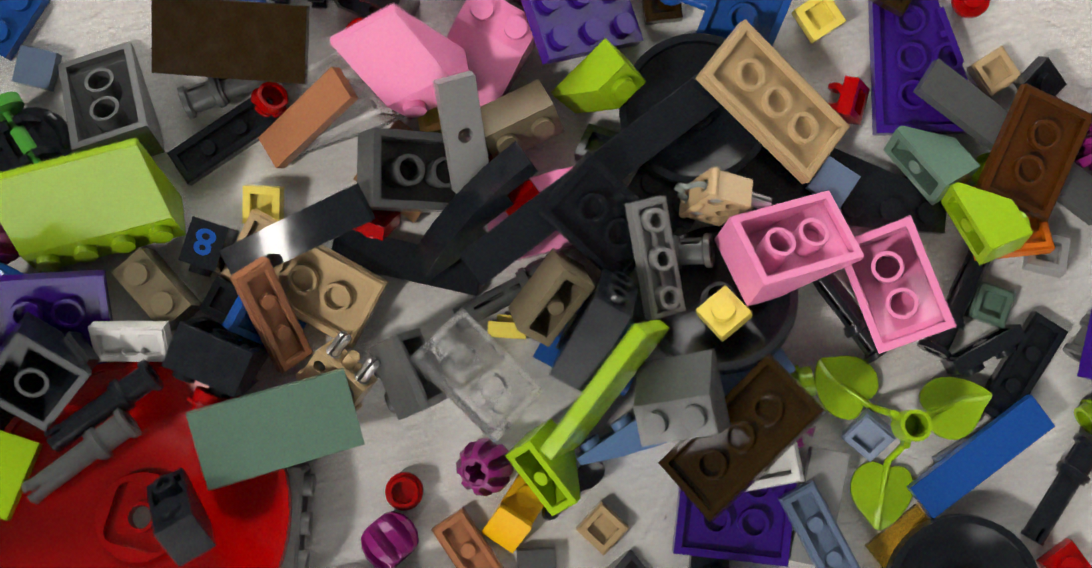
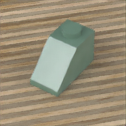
M907 126L898 127L883 149L931 205L943 199L951 184L956 182L967 184L980 167L971 153L956 138Z

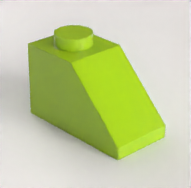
M605 38L551 93L575 114L619 109L646 81L627 57Z
M956 182L950 185L941 200L943 207L979 265L1021 249L1033 234L1027 215L1019 211L1012 199Z
M552 418L527 432L505 457L551 516H554L578 503L581 499L575 449L552 460L541 451V447L557 427Z

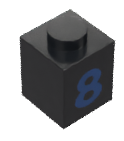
M192 216L178 260L190 264L188 271L211 278L213 271L221 273L225 266L219 250L235 243L239 231Z

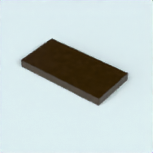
M151 0V73L305 85L308 82L310 6L239 0Z
M769 353L725 396L731 427L718 435L680 440L658 462L709 522H714L827 413L816 399Z

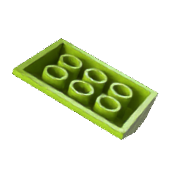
M137 138L0 173V223L20 257L39 273L55 272L64 266L80 262H93L99 257L115 253H128L138 247L153 243H167L173 238L186 235L182 196Z

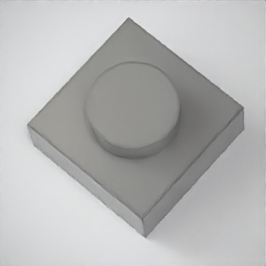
M1051 234L1055 249L1050 254L1024 256L1022 269L1061 278L1066 273L1071 239Z

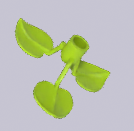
M855 356L821 357L816 362L814 371L817 396L823 407L830 414L840 419L852 420L859 416L864 406L871 411L889 416L892 419V433L901 440L900 444L884 459L883 465L874 461L863 463L854 471L850 480V494L855 506L870 525L879 531L896 522L904 513L912 498L911 492L906 487L913 481L911 473L904 467L891 466L892 461L905 449H909L911 442L923 441L930 436L931 432L947 440H958L969 435L977 426L985 407L993 396L990 391L972 381L957 377H939L927 382L919 392V402L925 412L919 409L898 412L868 401L877 393L878 378L874 368L861 358Z

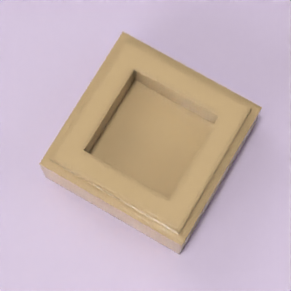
M1003 46L998 47L966 68L980 90L988 97L994 96L1011 85L1021 75Z
M602 500L576 526V530L603 556L630 528Z

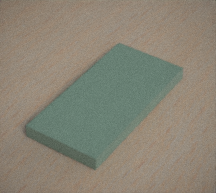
M344 368L186 412V418L208 490L365 445Z

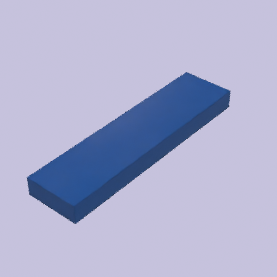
M1025 395L906 487L927 515L934 519L1053 429L1055 425L1032 395Z

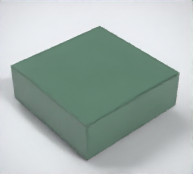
M981 281L964 316L997 328H1004L1016 292Z

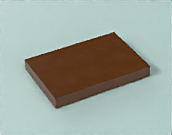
M1027 83L1020 85L975 188L1012 199L1019 211L1040 222H1048L1091 125L1092 114Z

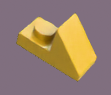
M519 474L481 531L483 535L511 553L516 550L531 531L534 520L544 506Z

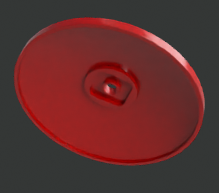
M108 362L96 365L91 375L48 429L58 425L68 416L107 391L109 382L113 379H122L137 369V363L139 362ZM148 362L159 374L164 388L160 391H151L136 402L135 408L128 411L139 425L142 434L136 439L130 437L115 448L113 456L109 459L101 460L98 458L45 497L39 504L33 503L27 497L34 491L23 492L12 519L4 520L0 518V568H281L287 551L292 521V493L287 468L208 490L186 418V412L191 411L193 405L188 402L187 396L193 395L196 386L208 388L209 386L196 380L195 383L181 381L172 376L173 370L161 366L163 362ZM238 395V396H236V397H232V396H231L230 399H234V398H237V397H241V395ZM15 416L3 430L43 444L29 479L84 440L83 436L59 453L48 444L47 439L49 438L44 436V430L18 416ZM183 467L211 521L216 546L179 567L154 536L152 521L150 520L146 527L140 529L134 524L133 515L142 506H146L150 510L146 488L148 485L152 484L160 476L170 474Z

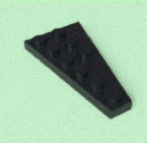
M764 146L756 158L745 169L736 174L752 179V192L771 197L772 205L813 195L805 189L808 183L801 184ZM836 148L830 153L829 156L861 176L840 207V211L849 227L877 229L911 216L918 233L939 235L945 233L946 210L941 201L931 205L909 179ZM753 207L752 211L760 208Z

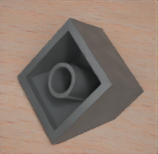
M420 328L396 334L368 349L371 357L376 358L373 363L377 360L380 362L374 375L377 378H381L386 390L384 394L385 402L392 413H396L398 420L426 410L449 398Z
M714 349L646 361L638 369L633 408L641 446L718 435L731 427Z

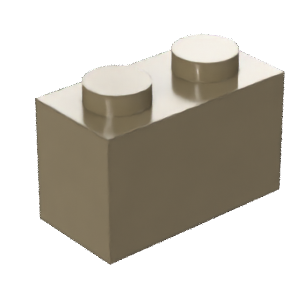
M539 79L480 107L486 147L493 159L514 141L519 144L523 151H526L565 132L554 103Z
M140 247L111 272L153 321H169L171 331H176L179 322L189 320L195 315L202 304L156 250Z
M552 248L508 307L517 330L549 347L595 288V285L581 263Z

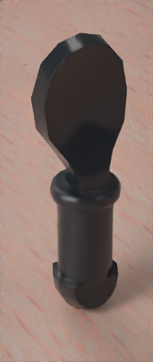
M599 461L580 465L577 469L580 492L593 488L600 482L605 473L603 462ZM544 506L542 508V517L548 521L558 518V515L561 513L559 512L551 516Z

